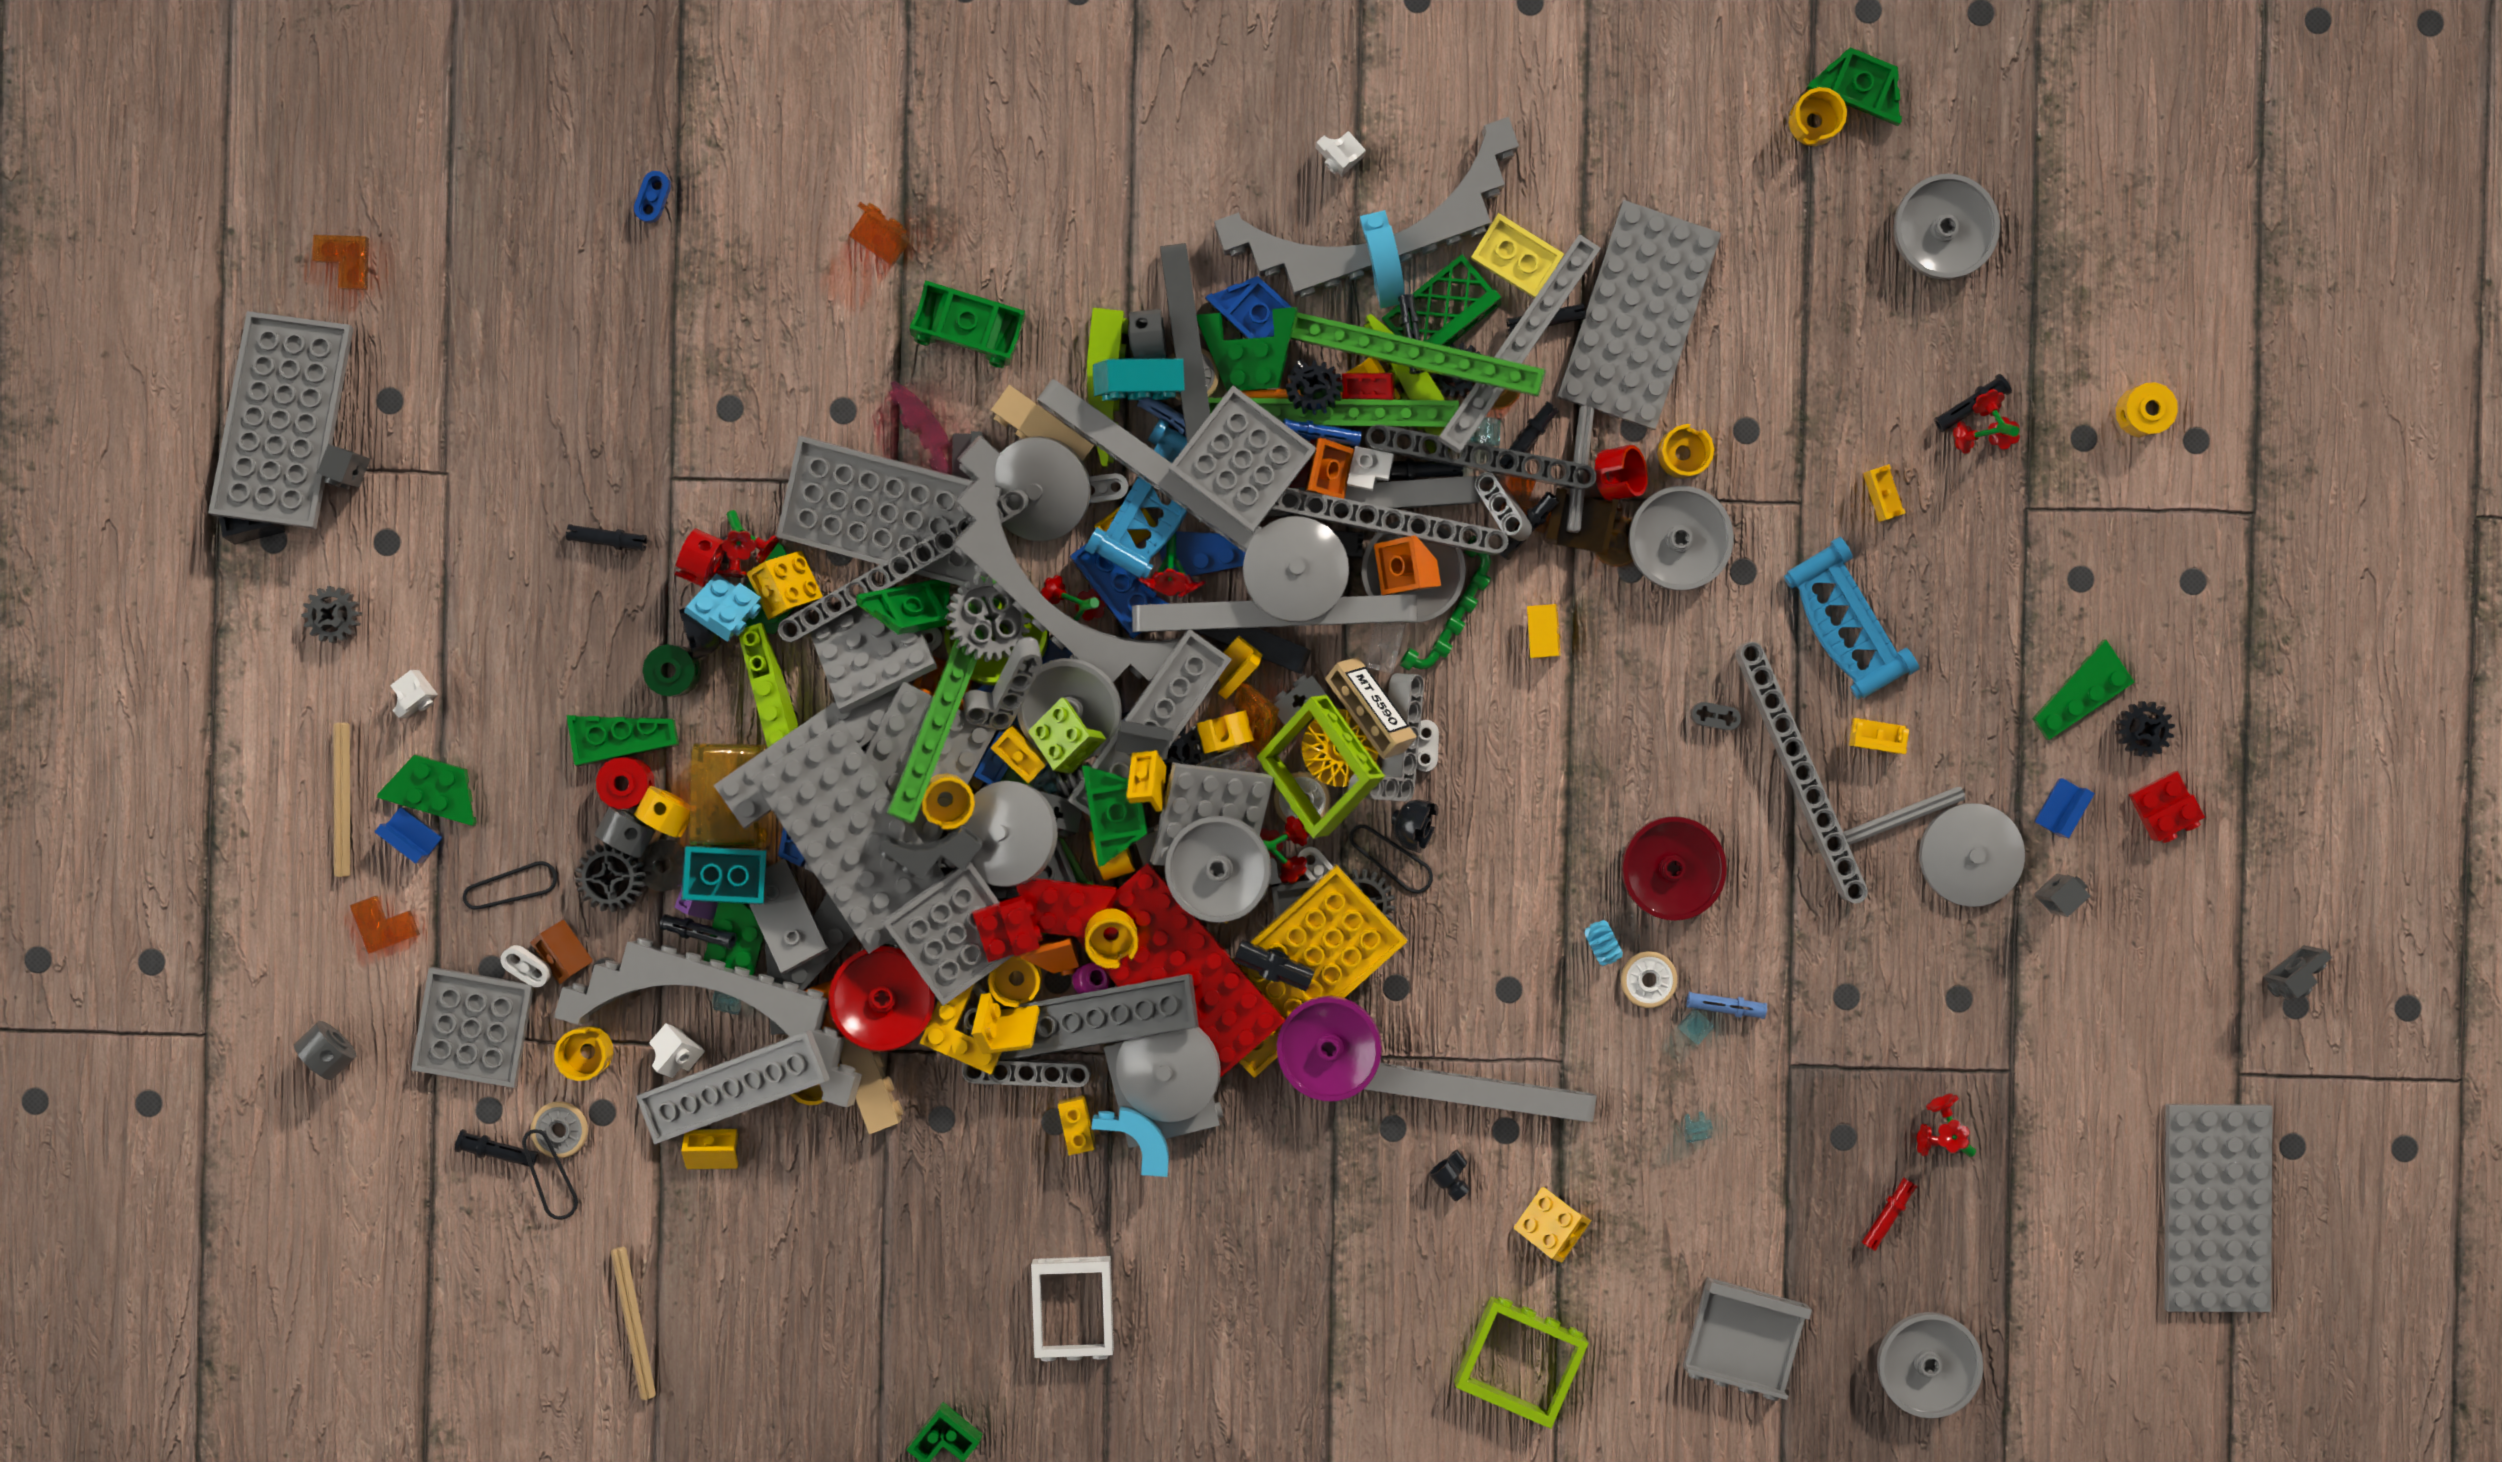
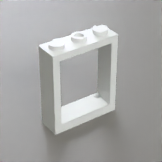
M1111 1256L1033 1259L1031 1271L1034 1358H1041V1361H1054L1056 1357H1067V1360L1074 1361L1082 1359V1356H1093V1359L1101 1360L1107 1359L1108 1355H1113ZM1102 1272L1104 1344L1043 1346L1041 1274Z

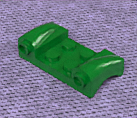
M925 280L920 303L909 329L911 336L914 337V341L918 344L928 346L929 343H935L936 340H940L983 353L985 358L989 360L990 365L996 368H1004V366H1010L1026 314L1024 310Z

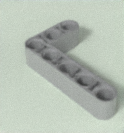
M1395 673L1390 679L1388 698L1408 723L1417 738L1404 753L1382 759L1381 771L1385 777L1365 797L1366 799L1409 801L1413 797L1424 693V681L1419 674ZM1355 774L1349 781V789L1359 780Z
M978 1005L970 1008L964 1017L963 1033L972 1036L974 1025L970 1016L971 1013L977 1012ZM999 1058L997 1065L1005 1066L1008 1071L1005 1077H998L995 1072L991 1075L984 1071L979 1076H973L968 1070L969 1065L962 1062V1075L967 1082L973 1084L1082 1087L1086 1085L1091 1075L1089 1065L1084 1061L1020 1058L1001 1061ZM1029 1066L1033 1069L1034 1075L1031 1078H1024L1020 1073V1068ZM1055 1067L1059 1070L1060 1076L1057 1079H1050L1046 1075V1069ZM1081 1068L1085 1071L1086 1077L1082 1080H1076L1072 1076V1070Z

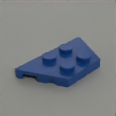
M1259 276L1227 287V289L1217 293H1211L1205 297L1208 303L1247 338L1274 336L1272 309L1291 307Z

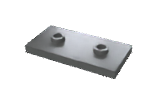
M782 859L765 868L763 904L749 905L780 972L785 974L830 949L788 860Z

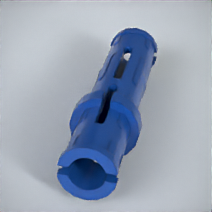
M1284 418L1282 422L1309 442L1311 439L1323 438L1343 445L1358 447L1360 445L1361 432L1359 430L1318 425L1310 420L1300 422Z

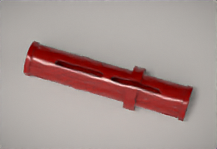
M1904 1177L1902 1178L1892 1196L1889 1195L1887 1197V1204L1861 1241L1864 1245L1874 1251L1877 1250L1900 1212L1905 1211L1907 1208L1905 1205L1915 1189H1917V1185Z

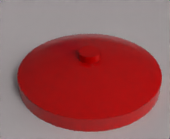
M880 946L869 954L864 949L848 958L836 972L829 992L831 1016L840 1033L852 1044L865 1050L876 1052L897 1050L917 1039L929 1024L935 1004V994L903 950L889 946Z

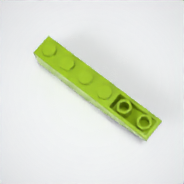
M1093 308L1087 356L1088 402L1114 421L1115 411L1119 412L1121 398L1115 401H1103L1102 396H1094L1093 364L1107 359H1125L1126 344H1122L1123 334H1128L1129 319L1125 318V313L1121 310ZM1097 447L1103 469H1109V463H1114V458Z
M1372 314L1366 316L1364 328L1394 334ZM1387 362L1390 368L1387 373H1395V384L1398 383L1402 391L1399 394L1401 400H1445L1427 371L1413 375L1409 373V367ZM1415 427L1417 431L1422 429L1423 433L1440 436L1445 427ZM1432 441L1423 442L1429 454L1435 452L1436 447Z
M763 623L744 628L739 635V640L768 748L799 726L774 650Z

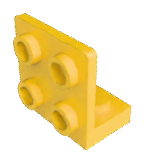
M802 551L765 561L747 572L755 593L761 597L760 603L768 620L778 617L791 608L819 600L823 597Z
M991 993L981 994L972 1036L982 1054L1030 1049L1033 1044L1040 1009L1037 1005L1001 1010L1000 1005L995 1002Z
M1542 1187L1517 1221L1514 1229L1551 1259L1562 1263L1592 1220L1584 1214L1575 1211L1548 1189Z

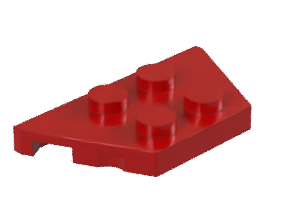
M1034 878L1025 884L1016 886L1019 895L1024 897L1025 902L1031 901L1035 916L1030 918L1033 926H1039L1041 933L1085 937V928L1089 919L1097 912L1105 910L1116 892V887Z

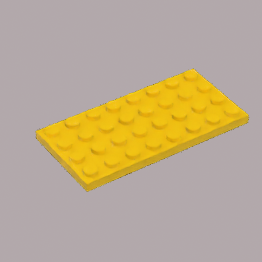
M1336 864L1250 942L1267 950L1269 948L1279 950L1287 954L1291 960L1315 969L1307 991L1282 981L1272 982L1260 976L1258 971L1238 964V966L1286 1020L1297 1006L1307 1000L1321 996L1345 998L1405 945L1407 939ZM1282 1025L1239 1061L1254 1078L1277 1058V1040Z

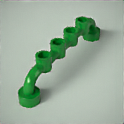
M1473 535L1467 544H1474L1476 536ZM1463 550V553L1471 558L1475 555L1480 557L1481 563L1479 568L1473 574L1466 591L1460 597L1453 614L1447 620L1429 656L1425 659H1419V653L1412 648H1408L1399 665L1408 671L1412 667L1420 670L1428 669L1438 661L1440 656L1443 658L1448 656L1453 646L1448 643L1453 634L1458 636L1465 626V622L1461 621L1464 613H1472L1478 603V600L1473 597L1478 589L1484 591L1491 578L1486 575L1491 565L1490 555Z

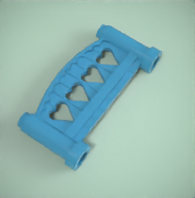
M1160 418L1147 441L1156 445L1155 452L1173 463L1187 445V438L1168 427L1169 423ZM1138 476L1108 530L1105 532L1096 527L1084 550L1092 555L1096 552L1135 576L1146 579L1153 567L1149 563L1150 559L1175 534L1188 511L1173 500H1171L1169 505H1163L1153 486ZM1140 508H1161L1164 515L1158 518V526H1149ZM1128 530L1150 531L1151 538L1145 541L1146 547L1138 549Z
M1839 536L1830 542L1831 546L1787 571L1784 579L1791 589L1794 587L1799 589L1801 601L1813 632L1832 660L1852 678L1854 682L1850 689L1856 699L1859 700L1873 694L1906 673L1909 675L1913 674L1920 667L1908 648H1904L1899 652L1895 650L1845 566L1846 562L1853 559V555L1846 542ZM1835 583L1827 602L1824 604L1820 603L1817 600L1818 595L1812 592L1813 584ZM1829 605L1849 606L1841 623L1834 626L1831 623V617L1825 613L1826 607ZM1842 627L1862 628L1855 644L1851 648H1847L1844 645V639L1839 637L1838 632ZM1856 649L1875 650L1865 670H1860L1857 666L1858 661L1852 658V652Z

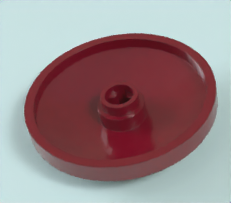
M1670 816L1655 819L1636 831L1625 848L1621 871L1624 886L1638 907L1654 917L1678 921L1695 917L1712 906L1724 887L1727 863L1720 842L1707 827L1689 818Z

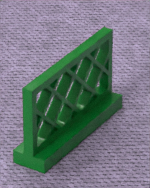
M1463 254L1412 293L1415 296L1414 301L1417 298L1428 299L1427 312L1416 311L1417 316L1426 317L1425 329H1419L1420 334H1424L1423 341L1449 347L1450 344L1457 341L1501 306V296L1487 284ZM1461 263L1468 270L1467 280L1452 278L1453 270ZM1437 282L1448 283L1447 296L1433 295V286ZM1451 283L1466 284L1465 297L1450 296ZM1470 285L1481 286L1486 292L1480 298H1468ZM1431 299L1445 300V313L1430 312ZM1449 301L1464 302V311L1459 315L1448 314ZM1399 304L1383 316L1381 320L1395 335L1403 336L1400 333H1404L1403 328L1395 327L1390 321L1397 314L1401 315ZM1429 317L1444 318L1443 327L1438 331L1428 330Z

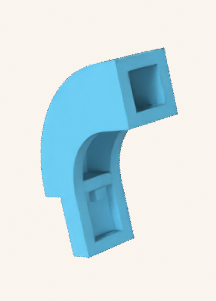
M1383 210L1360 216V223L1370 255L1374 288L1380 309L1399 305L1398 297L1405 295V288L1398 250L1386 211Z
M1123 1106L1120 1107L1119 1116H1114V1112L1099 1111V1115L1093 1116L1092 1129L1124 1132L1138 1142L1142 1151L1141 1175L1168 1176L1169 1152L1167 1142L1162 1131L1151 1118L1133 1108Z

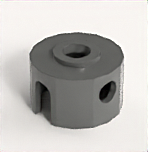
M1161 309L1129 312V341L1134 359H1167Z
M609 806L594 835L608 845L628 855L641 858L656 829L645 824L628 811Z
M318 1021L294 1044V1049L300 1059L313 1072L326 1080H332L356 1057V1051L350 1042L337 1029L324 1021Z

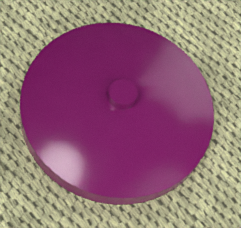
M1337 996L1316 997L1297 1006L1283 1023L1277 1040V1057L1281 1070L1287 1080L1302 1094L1321 1101H1340L1361 1092L1375 1076L1382 1056L1380 1033L1371 1016L1358 1004Z

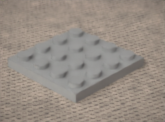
M1232 386L1170 465L1169 470L1253 533L1314 455L1316 447L1236 387Z
M860 606L810 632L836 704L842 714L900 687L903 681L908 683L937 669L922 630L898 635Z
M1173 763L1150 859L1152 864L1165 866L1168 850L1175 837L1186 826L1205 817L1227 816L1238 819L1249 825L1260 836L1273 777L1263 773Z
M971 862L967 864L963 871L957 867L882 920L884 926L943 1006L1014 956L1013 954L989 963L987 961L972 911L999 903V901Z
M430 967L428 969L411 1070L511 1088L517 1087L534 987L523 982Z

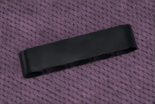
M1259 628L1193 630L1227 645H1230L1238 636H1241L1263 654L1262 659L1301 675L1312 652L1310 649Z

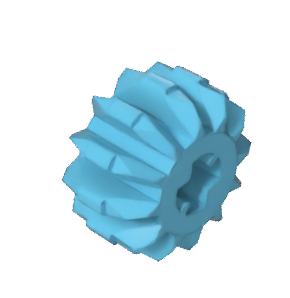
M1605 920L1595 922L1585 929L1584 934L1599 964L1602 966L1612 964L1622 957L1623 952L1608 922Z

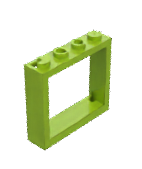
M1327 695L1310 697L1257 755L1263 770L1273 777L1277 790L1283 794L1291 810L1299 817L1305 830L1312 838L1330 835L1385 777ZM1313 717H1315L1359 779L1323 818L1278 756Z
M1491 1296L1454 1379L1455 1386L1462 1391L1552 1429L1589 1343L1583 1336L1584 1333L1574 1327H1570L1568 1330L1561 1327V1323L1556 1319L1548 1316L1545 1319L1536 1316V1311L1523 1306L1520 1309L1513 1306V1302L1507 1298L1504 1299L1499 1296L1497 1299ZM1497 1312L1575 1346L1548 1410L1470 1377Z

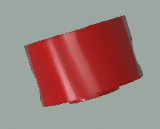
M1626 445L1602 450L1598 453L1594 470L1598 489L1605 499L1613 501V498H1632L1641 496L1645 492L1648 483V471L1644 456L1639 448L1635 445ZM1606 472L1609 473V481L1607 480Z
M696 528L692 530L685 540L675 564L676 567L682 570L676 571L675 575L704 587L717 573L725 555V551L722 549L723 540Z
M634 757L614 758L606 762L599 770L596 778V790L601 800L608 806L616 809L638 807L649 786L655 787L654 774L651 768L644 761ZM619 776H625L629 781V786L624 791H620L615 787V780Z

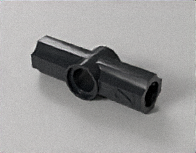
M1243 939L1234 957V962L1258 971L1259 975L1272 982L1282 981L1303 991H1307L1315 969L1291 960L1287 954L1272 948L1267 950Z

